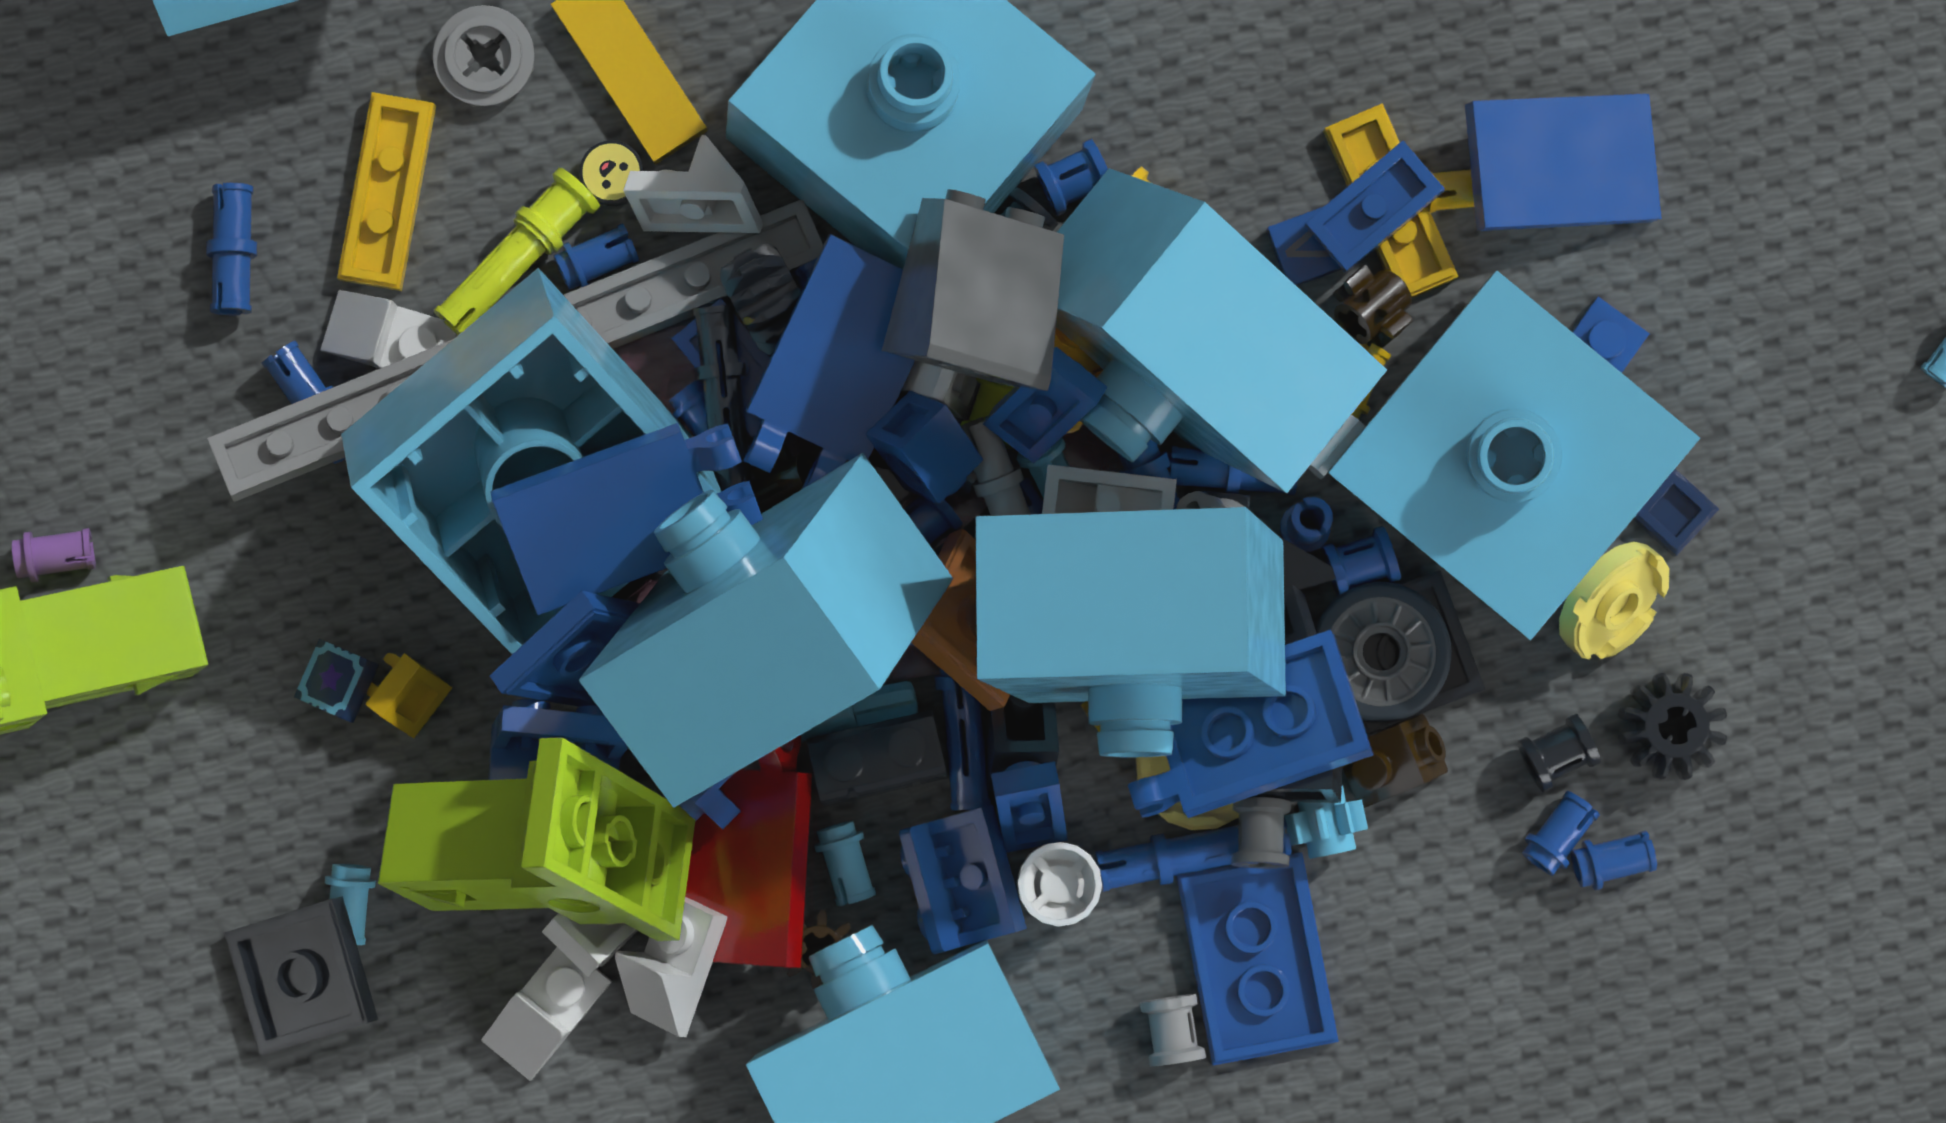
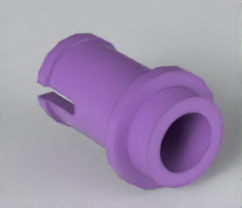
M86 528L82 529V531L34 538L32 532H24L23 539L12 540V556L17 578L29 577L33 583L39 581V575L87 568L88 570L95 569L96 562L93 542H90L92 540L90 529Z

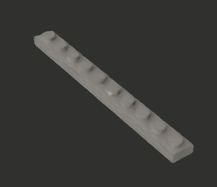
M800 199L761 215L763 226L760 233L718 232L564 294V297L608 345L614 349L694 316V309L712 306L720 298L725 303L730 302L731 299L720 280L721 267L734 259L733 256L749 247L753 249L764 243L777 247L792 273L817 258L822 250L823 243L804 201ZM452 340L207 438L233 501L236 502L345 458L341 434Z

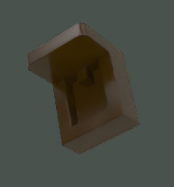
M1424 714L1369 736L1368 740L1373 756L1342 766L1355 799H1362L1364 808L1425 784L1448 772L1445 763L1446 750L1444 742L1438 731L1429 725Z

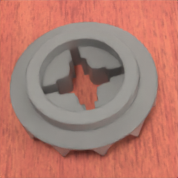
M486 5L469 7L453 15L442 26L434 43L433 64L438 79L450 95L472 107L500 106L514 95L522 93L526 82L534 71V43L524 24L510 12ZM504 37L499 44L500 48L495 54L500 64L499 67L504 73L500 76L495 70L491 72L488 68L482 67L477 72L473 71L468 77H465L471 71L469 67L475 59L470 52L469 46L464 41L468 38L474 44L478 43L480 46L487 48L493 42L497 44Z

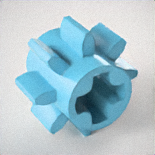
M1343 786L1341 803L1297 802L1299 812L1284 815L1291 845L1306 843L1309 859L1356 849L1353 833L1368 829L1362 799L1346 802Z

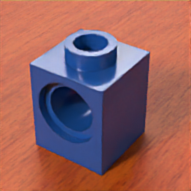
M911 390L866 433V436L901 486L937 504H940L947 496L958 491L965 483L967 476L983 461V458L945 404Z

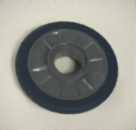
M1370 582L1352 587L1349 591L1337 596L1325 608L1315 625L1316 634L1328 630L1333 632L1361 718L1364 721L1383 723L1410 717L1425 708L1437 696L1445 683L1451 663V642L1446 624L1430 601L1413 589L1390 582ZM1386 634L1397 643L1399 657L1391 669L1385 671L1376 670L1365 662L1363 646L1370 636Z

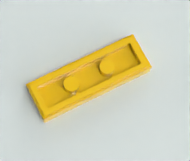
M556 0L551 3L553 10L655 165L708 131L699 114L624 0Z
M375 92L371 93L337 275L340 281L402 291L436 110L434 103Z
M1383 103L1325 127L1323 130L1347 187L1400 143ZM1428 206L1375 249L1383 269L1398 275L1407 285L1412 298L1456 280L1459 277L1431 213H1429Z

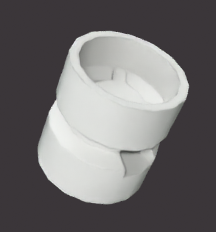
M1057 842L1042 845L1027 856L1020 866L1017 887L1019 899L1028 913L1042 923L1059 927L1075 924L1091 913L1099 901L1102 882L1100 870L1090 854L1077 845Z

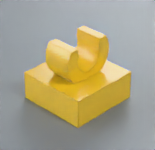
M387 653L383 660L392 667V670L379 687L371 682L367 691V695L370 698L365 705L381 718L412 738H415L451 691L452 687L404 653L400 658L395 654Z

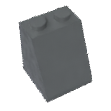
M948 189L945 199L922 198L882 351L1000 385L1048 391L1052 374L1064 234L1042 228L1045 217L1033 212L1007 207L1004 217L984 211L986 199L966 192Z

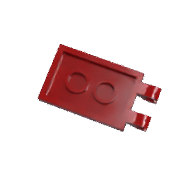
M801 735L759 758L760 771L744 770L742 768L735 772L720 787V790L741 810L724 829L705 813L695 821L685 897L728 917L713 962L801 968L812 773L796 772Z

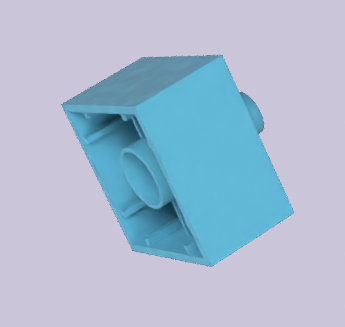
M816 0L728 100L726 139L797 198L803 200L809 208L856 247L903 269L922 198L945 199L948 189L962 191L986 199L983 210L995 213L1009 197L1010 193L1034 168V165L1040 161L1080 114L1096 74L1007 0Z
M1109 168L1057 231V233L1064 234L1056 328L1103 369L1097 379L1107 386L1098 404L1080 421L1100 440L1131 462H1134L1148 448L1147 443L1149 440L1161 445L1173 431L1189 446L1199 449L1207 455L1288 493L1387 371L1381 363L1204 201Z
M539 268L341 434L351 488L511 654L516 652L564 606L537 615L492 502L490 491L676 423L679 424L684 440L693 437ZM713 471L697 472L704 492L708 490H713L716 494L721 492ZM627 583L598 594L612 597Z
M1496 270L1368 422L1366 427L1328 473L1531 640L1699 441L1700 437Z
M864 453L859 454L761 514L763 520L754 525L749 523L740 509L727 512V505L713 490H708L678 508L654 530V534L664 551L671 553L664 562L668 571L663 574L581 676L579 682L673 808L880 690L954 579Z
M1246 507L976 516L977 679L1028 703L1088 701L1089 724L1100 726V732L1097 733L1100 756L1159 757L1172 755L1174 732L1171 731V725L1182 723V699L1286 696L1283 540Z
M873 925L809 956L815 976H820L823 982L822 985L813 990L827 1019L758 1052L746 1063L749 1073L774 1123H994L1060 1090L1055 1076L987 940L981 941L909 977L896 948L886 953L881 946L884 942Z

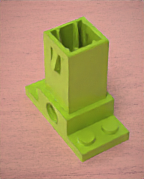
M185 566L137 576L113 575L107 578L108 582L21 601L17 586L0 589V735L30 728L47 714L46 709L134 690L135 695H140L162 683L194 676L208 666Z
M563 737L540 738L537 761H529L527 779L393 784L378 884L432 911L550 908L578 924L625 923L656 941H679L695 820L683 808L679 806L673 808L666 798Z

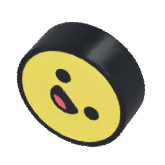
M609 140L592 146L585 153L580 164L579 174L581 183L593 194L599 204L620 206L629 202L623 190L630 171H644V168L634 149L623 142Z

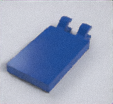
M831 234L828 235L745 412L762 419V422L743 461L770 473L781 451L785 437L790 432L821 447L802 486L803 489L843 465L846 460H851L861 453H864L866 458L869 459L874 446L866 436V433L893 408L915 360L882 351L903 269Z
M676 423L490 491L492 502L537 615L565 606L580 591L598 594L666 569L664 562L671 553L664 551L654 534V530L674 511L704 492L697 472L720 471L742 462L729 425H719L684 440L679 424ZM749 481L738 483L717 493L727 505V512L740 509L751 525L763 520Z
M1328 630L1285 645L1286 696L1182 699V723L1171 725V731L1174 732L1172 755L1166 756L1170 771L1145 777L1128 784L1134 807L1140 811L1141 817L1159 814L1180 801L1184 813L1190 818L1373 756L1333 632Z

